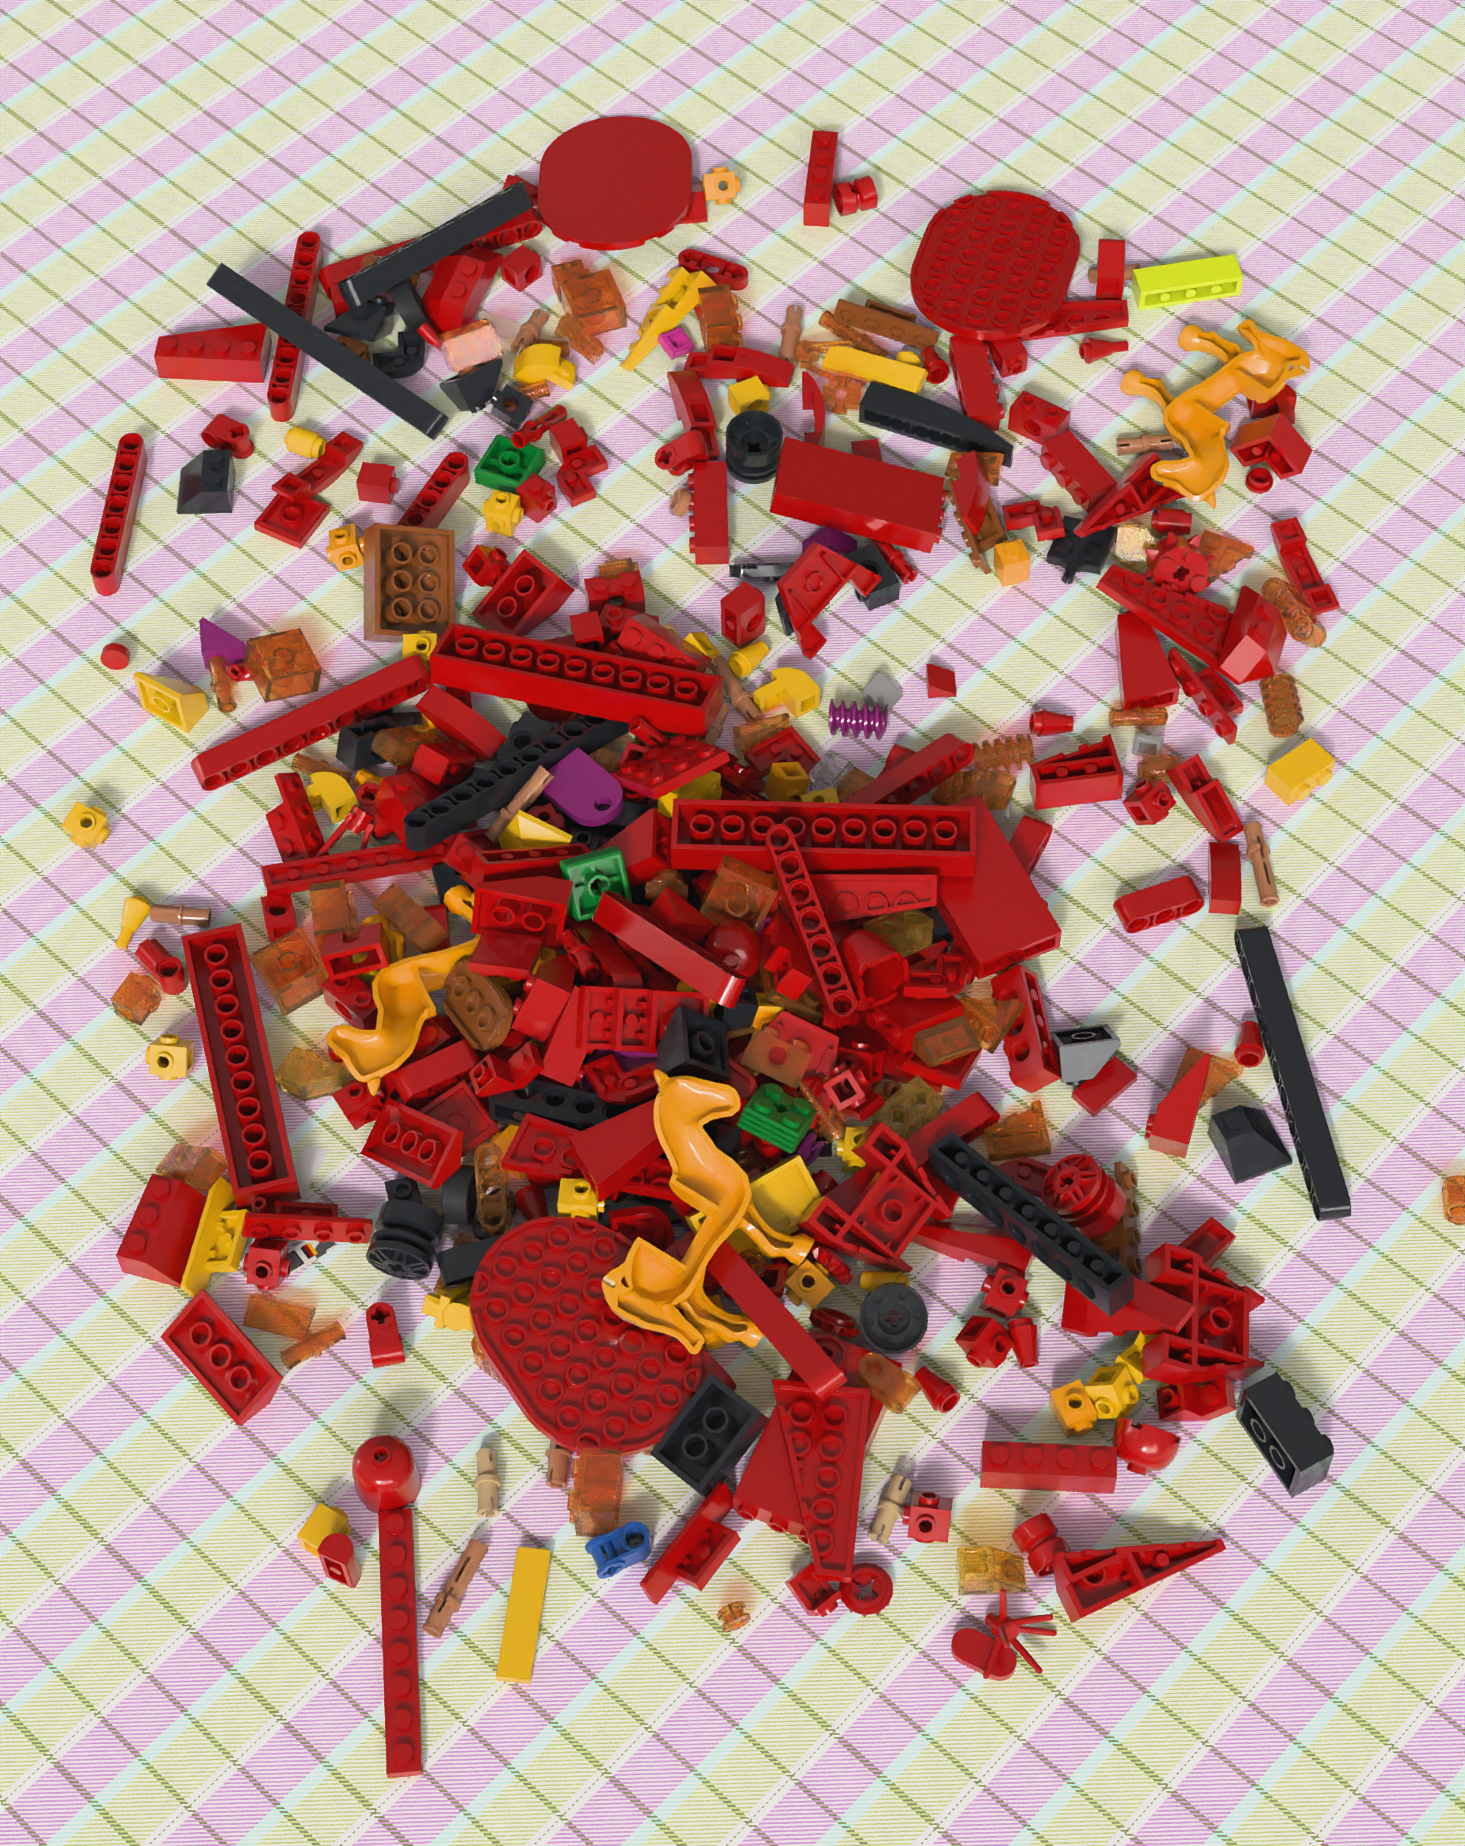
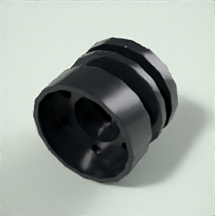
M751 410L738 414L727 425L725 461L728 472L735 479L746 484H760L768 482L776 476L778 459L783 443V430L779 421L774 416L763 411Z
M402 1199L389 1200L383 1203L375 1225L377 1231L371 1237V1244L368 1247L366 1258L374 1268L396 1278L422 1280L429 1277L433 1261L436 1257L435 1248L440 1243L445 1221L438 1212L426 1205Z
M887 1282L876 1286L866 1295L861 1305L859 1325L863 1336L873 1348L883 1353L900 1354L912 1350L922 1341L927 1330L928 1312L924 1300L914 1288L904 1283ZM890 1308H896L897 1313L903 1314V1317L898 1319L897 1325H892L890 1320H885L884 1318L885 1315L889 1314Z

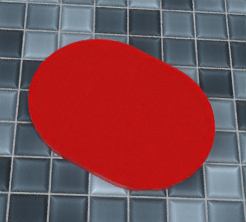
M616 116L600 118L567 130L547 147L541 159L537 201L542 223L552 231L554 236L562 241L578 243L579 247L591 250H624L645 245V241L654 237L660 239L674 229V225L680 219L683 220L691 205L693 165L690 147L683 136L673 128L658 121L641 117Z
M991 190L986 191V194L973 196L969 194L954 200V203L947 208H941L927 225L911 268L910 291L912 298L920 312L928 320L941 329L958 336L992 341L1012 339L1030 334L1053 320L1065 303L1079 261V235H1077L1073 228L1072 221L1064 212H1058L1050 206L1048 201L1030 194L1016 191Z
M550 1215L526 1221L510 1229L493 1243L481 1260L474 1275L469 1297L470 1321L478 1346L522 1413L548 1439L571 1451L594 1457H624L646 1451L660 1441L700 1388L702 1379L700 1351L697 1354H690L684 1344L676 1338L664 1333L643 1329L624 1321L610 1309L604 1297L602 1280L611 1270L625 1262L633 1245L629 1238L619 1231L616 1233L593 1219L580 1216L573 1218ZM622 1278L621 1283L626 1287L624 1279ZM676 1307V1308L679 1310V1312L683 1315V1317L685 1318L682 1309Z

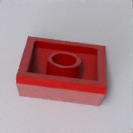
M668 886L648 911L649 914L698 946L715 925ZM645 956V959H646L647 961L654 962V961H652L651 959H649L648 957Z

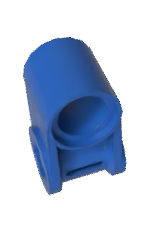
M633 1521L609 1533L601 1534L591 1539L585 1545V1550L588 1554L592 1555L598 1568L596 1571L597 1576L600 1579H605L647 1559L652 1552V1543L648 1528L641 1522ZM641 1537L644 1539L643 1543L639 1546L628 1545L632 1538Z

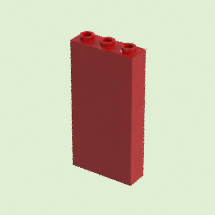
M785 437L778 459L769 512L930 554L933 544H939L943 528L938 527V525H941L945 509L941 508V506H944L947 490L943 489V477Z
M980 795L961 799L956 804L951 805L976 806L974 877L939 876L938 906L936 907L962 953L968 954L967 962L977 979H982L1060 948L1061 929Z
M813 1328L809 1332L812 1338L816 1335L825 1334ZM841 1340L846 1349L845 1377L848 1380L842 1386L871 1389L864 1453L865 1460L901 1379L902 1363ZM792 1369L787 1380L804 1382ZM775 1405L769 1418L770 1421L766 1425L734 1493L733 1510L737 1511V1514L746 1520L754 1521L757 1519L767 1523L769 1528L778 1533L789 1532L794 1534L802 1542L809 1545L777 1405Z

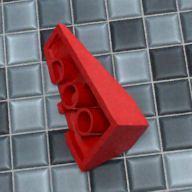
M1133 1276L1134 1298L1110 1317L1066 1282L1061 1327L1064 1331L1085 1337H1097L1098 1332H1112L1113 1336H1123L1125 1331L1139 1330L1143 1335L1161 1334L1163 1332L1177 1334L1196 1309L1194 1305Z

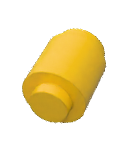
M296 425L293 429L287 431L284 443L287 445L289 452L313 460L314 458L318 459L325 453L327 439L317 432Z

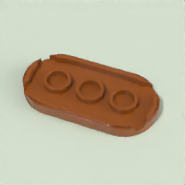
M469 958L465 962L459 961L449 971L443 985L446 999H442V1005L446 1014L473 1048L490 1052L498 1048L508 1035L513 1019V1005L508 994L493 976L485 977L479 973L469 971Z

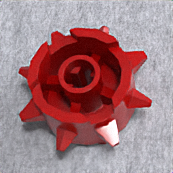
M1169 532L1167 538L1160 540L1156 544V548L1145 549L1144 552L1148 556V571L1142 575L1146 580H1153L1154 584L1158 586L1162 583L1172 586L1171 590L1179 594L1185 595L1188 592L1196 595L1211 584L1208 580V564L1215 560V555L1202 554L1199 549L1200 535L1196 534L1190 539H1185L1183 536H1175L1173 532Z

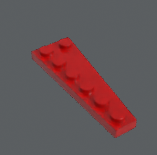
M1127 300L1065 301L1062 309L1053 320L1042 328L1019 338L1023 342L1128 327ZM983 340V343H984V344H988V347H989V346H990V341H989V340Z
M757 874L756 931L761 916L774 918L778 912L786 920H791L774 874ZM809 874L827 924L938 906L939 875ZM800 892L792 895L797 901L807 899V896Z
M526 1113L501 1161L502 1169L561 1180V1178H585L571 1155L569 1142L570 1136L581 1131ZM659 1157L617 1190L688 1204L680 1199L670 1188L669 1183L673 1173L672 1167L668 1160Z

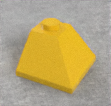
M138 671L133 674L143 710L187 733L192 730L209 710L204 691L196 685L191 686L180 680Z
M518 810L499 835L498 841L502 849L569 844L573 836Z

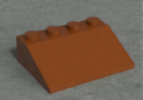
M374 523L363 530L364 641L402 643L403 634H417L418 631L424 630L437 633L440 639L451 622L455 623L454 530Z

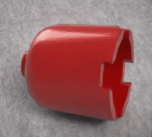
M871 930L853 931L843 937L836 946L854 995L861 1002L870 1003L872 1006L885 1004L898 995L896 989L902 980H908L910 967L907 959Z
M390 1434L376 1435L366 1439L357 1448L352 1460V1475L356 1493L369 1511L378 1514V1511L402 1509L410 1502L413 1504L421 1491V1474L411 1448L401 1438Z

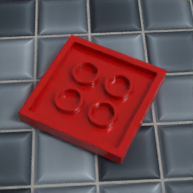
M679 735L670 739L669 744L661 748L648 750L644 757L623 763L619 770L611 774L622 787L656 800L729 762L730 759L727 751L685 735Z

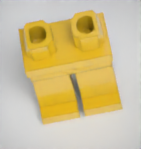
M464 1285L453 1290L440 1287L435 1294H426L421 1313L435 1317L434 1326L444 1329L448 1327L454 1331L466 1329L473 1332L469 1313V1293L471 1288Z

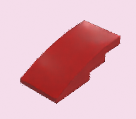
M581 985L576 1048L657 1054V1047L676 1008L684 1006L709 1016L710 999L697 991Z

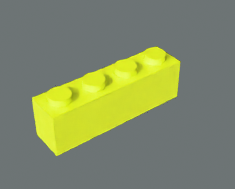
M1235 254L1133 269L1131 290L1138 310H1146L1238 296L1241 294L1243 274Z

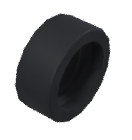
M409 279L389 288L393 302L410 331L417 330L425 321L428 325L431 323L422 300Z
M461 1165L443 1183L442 1217L445 1224L465 1226L472 1224L477 1209L479 1176L476 1166Z

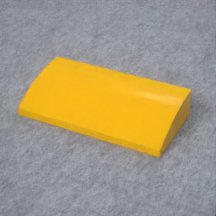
M792 1155L749 1180L752 1202L756 1211L770 1228L784 1235H789L800 1229L796 1225L812 1202L822 1197L800 1155ZM699 1210L684 1216L694 1235L697 1234L707 1216ZM739 1228L733 1230L726 1238L744 1260L760 1252L753 1240Z

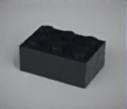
M1278 1372L1243 1390L1236 1418L1291 1498L1326 1479L1334 1456V1447L1331 1440L1325 1434L1321 1435L1314 1425L1315 1421L1311 1412L1306 1407L1302 1408L1297 1401L1292 1385L1287 1380L1283 1381Z
M710 1374L649 1454L699 1494L707 1497L718 1482H724L769 1423L770 1419L726 1384Z

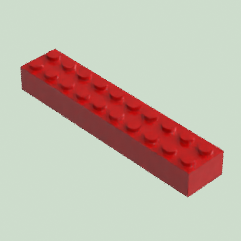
M452 622L429 655L431 683L630 724L635 718L640 716L655 729L705 739L723 705V676Z
M673 799L670 847L671 869L773 872L765 852L766 833L771 826L784 824L794 834L808 873L974 877L976 862V806ZM775 838L772 840V843L776 846H783L786 844V841L781 838ZM786 865L782 867V870L784 872L797 871V869L791 865Z
M241 923L181 936L238 1210L247 1209L251 1211V1201L257 1197H263L270 1204H273L274 1201L301 1199Z

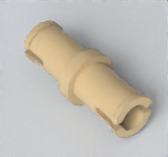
M483 1448L476 1453L477 1477L474 1479V1487L478 1490L477 1514L483 1517L484 1511H486L485 1518H493L499 1514L498 1489L501 1487V1479L497 1476L498 1452L492 1449L490 1455V1448Z
M893 1475L884 1499L878 1502V1513L867 1534L868 1538L874 1541L881 1529L882 1532L877 1543L882 1545L888 1543L896 1520L901 1519L904 1512L902 1506L913 1485L906 1478L899 1490V1485L903 1479V1476Z

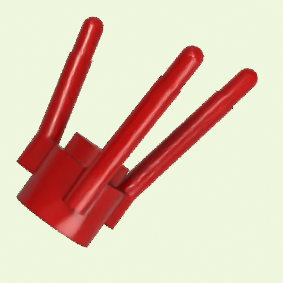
M354 804L345 820L314 857L323 856L329 848L335 845L347 829L357 835L364 831L359 850L367 849L370 835L376 827L370 823L374 816Z

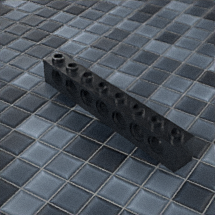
M535 1079L524 1088L490 1095L488 1098L491 1120L520 1126L525 1114L529 1113L579 1131H584L641 1105L639 1103L627 1105L612 1104L601 1099L598 1094ZM711 1121L704 1124L703 1129L711 1138L716 1148L736 1162L741 1150V1128ZM665 1152L658 1156L659 1158L668 1160Z
M953 1132L948 1133L928 1149L931 1174L1108 1316L1111 1317L1134 1298L1133 1274Z

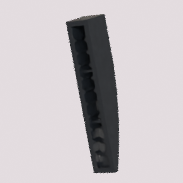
M872 381L859 404V422L962 454H968L975 450L982 460L1008 468L1012 466L1013 445L970 417L945 405L911 392H905Z

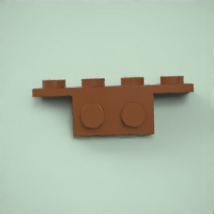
M838 299L833 315V320L922 350L926 347L934 348L939 332L915 324L917 315L867 299L865 306Z
M949 478L946 480L949 487L947 497L952 506H956L957 510L953 513L960 527L963 526L964 528L961 535L968 548L971 547L972 552L969 553V557L974 567H980L987 575L991 573L984 552L995 547L996 544L1008 540L996 505L989 494L988 507L979 533L973 535L961 517L951 485L953 479Z
M1119 1161L1114 1163L1115 1181L1126 1194L1127 1203L1124 1214L1118 1223L1106 1234L1097 1238H1090L1089 1240L1108 1255L1119 1253L1120 1264L1131 1272L1134 1277L1140 1279L1143 1268L1138 1255V1245L1141 1243V1237L1136 1217L1139 1215V1207L1135 1200L1137 1178L1133 1170H1130L1124 1163Z

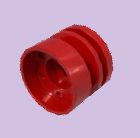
M1083 1153L1072 1154L1058 1161L1045 1176L1041 1187V1198L1044 1204L1087 1239L1097 1238L1110 1231L1124 1214L1127 1203L1126 1194L1122 1187L1091 1156Z

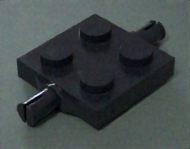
M1064 515L1062 521L1065 537L1053 540L1047 553V563L1059 565L1066 569L1061 578L1065 584L1067 581L1068 584H1072L1077 572H1089L1100 575L1117 537V527L1109 526L1104 530L1081 538L1074 534L1073 530L1082 519Z

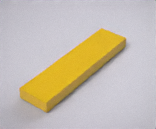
M831 343L821 365L825 371L867 383L872 381L905 392H911L915 395H919L928 375L926 369Z
M528 1547L517 1548L496 1673L498 1681L531 1684L552 1556L551 1550Z

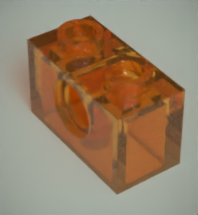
M764 1025L762 1030L756 1028L740 1063L798 1089L813 1056L812 1053L808 1052L810 1046L794 1038L791 1043L779 1039L781 1032ZM776 1046L784 1048L787 1052L786 1061L780 1065L772 1063L769 1058L770 1050Z

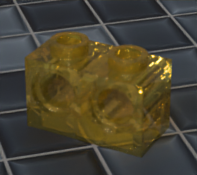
M916 909L882 915L864 923L863 930L875 932L903 957H906L932 946L934 920Z
M917 1075L887 1099L885 1105L872 1115V1125L882 1121L905 1140L943 1114L944 1099ZM916 1104H924V1105H926L927 1107L919 1108V1107H916L915 1105H916ZM895 1122H901V1123H903V1124H905V1125H903V1126H894L893 1123H895Z

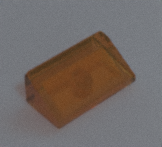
M962 1015L915 1033L912 1051L932 1068L980 1049V1044L968 1020Z
M255 1292L249 1296L243 1325L304 1341L315 1315L316 1307Z

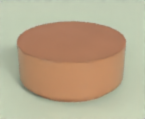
M679 488L674 492L669 505V511L672 515L680 518L685 515L691 501V493L689 491Z

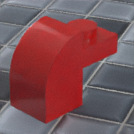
M1286 384L1274 398L1266 403H1257L1256 400L1252 401L1246 397L1251 419L1265 418L1282 413L1291 425L1295 424L1294 410L1297 395L1289 385Z

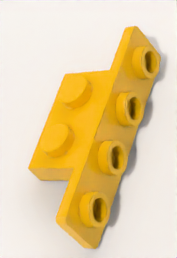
M220 1175L213 1177L187 1266L182 1277L181 1289L192 1298L201 1289L207 1291L212 1273L238 1271L247 1237H242V1226L245 1213L250 1211L247 1209L231 1210L234 1200L232 1186Z

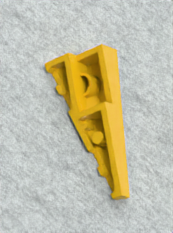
M683 267L670 269L667 274L670 278L667 286L662 285L658 291L660 296L655 303L651 304L637 331L640 336L636 344L634 342L630 344L628 348L630 353L620 363L623 369L631 372L659 344L657 341L659 335L671 331L713 289L716 284L703 271L688 273Z

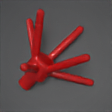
M1001 1588L999 1591L1000 1614L989 1613L985 1617L986 1625L991 1627V1632L996 1638L983 1673V1678L988 1679L990 1677L1002 1643L1005 1648H1009L1011 1643L1036 1673L1041 1674L1043 1669L1016 1638L1019 1633L1056 1636L1057 1632L1054 1629L1023 1626L1025 1624L1053 1620V1615L1044 1614L1014 1619L1007 1615L1006 1589Z

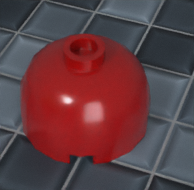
M728 920L721 922L704 939V950L743 974L747 980L755 975L762 963L761 936L757 931L755 932L754 929L750 928L749 924L743 921Z
M1118 1417L1113 1431L1112 1443L1114 1447H1117L1118 1458L1128 1463L1126 1470L1146 1476L1147 1470L1160 1471L1171 1464L1178 1452L1181 1437H1176L1177 1435L1145 1423L1134 1425L1132 1424L1133 1420Z

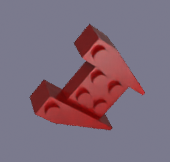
M881 1121L869 1126L851 1150L877 1173L850 1210L846 1213L827 1196H824L812 1202L796 1225L807 1235L814 1238L821 1246L824 1245L829 1249L885 1271H901L905 1274L911 1272L913 1268L902 1260L900 1256L929 1216L936 1222L949 1219L952 1213L940 1194L937 1195L926 1178L928 1176L922 1166H918L910 1153L912 1151L906 1141Z
M1164 1243L1145 1257L1144 1282L1171 1295L1178 1296L1180 1299L1194 1305L1196 1310L1178 1332V1336L1163 1332L1143 1346L1142 1377L1170 1385L1210 1382L1222 1376L1233 1380H1244L1265 1366L1264 1361L1249 1357V1312L1263 1304L1265 1298L1248 1286L1240 1287L1226 1277L1228 1273L1219 1267L1211 1268L1202 1262L1203 1257L1196 1252Z

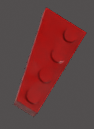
M262 323L159 336L154 358L159 378L264 383L272 341L269 328Z

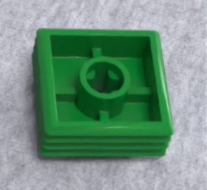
M498 434L474 469L475 483L490 489L510 492L516 495V488L532 474L536 473L538 475L546 463L544 457L545 450L529 444L522 449H518L512 444L511 438Z
M617 846L607 847L560 861L563 879L573 881L570 913L577 922L593 917L604 890L619 894L632 902L623 855ZM599 878L598 888L594 889L591 884L595 879Z
M763 1083L743 1108L737 1126L787 1153H793L810 1129L817 1111L811 1107L807 1100L793 1098L783 1093V1089L776 1084Z

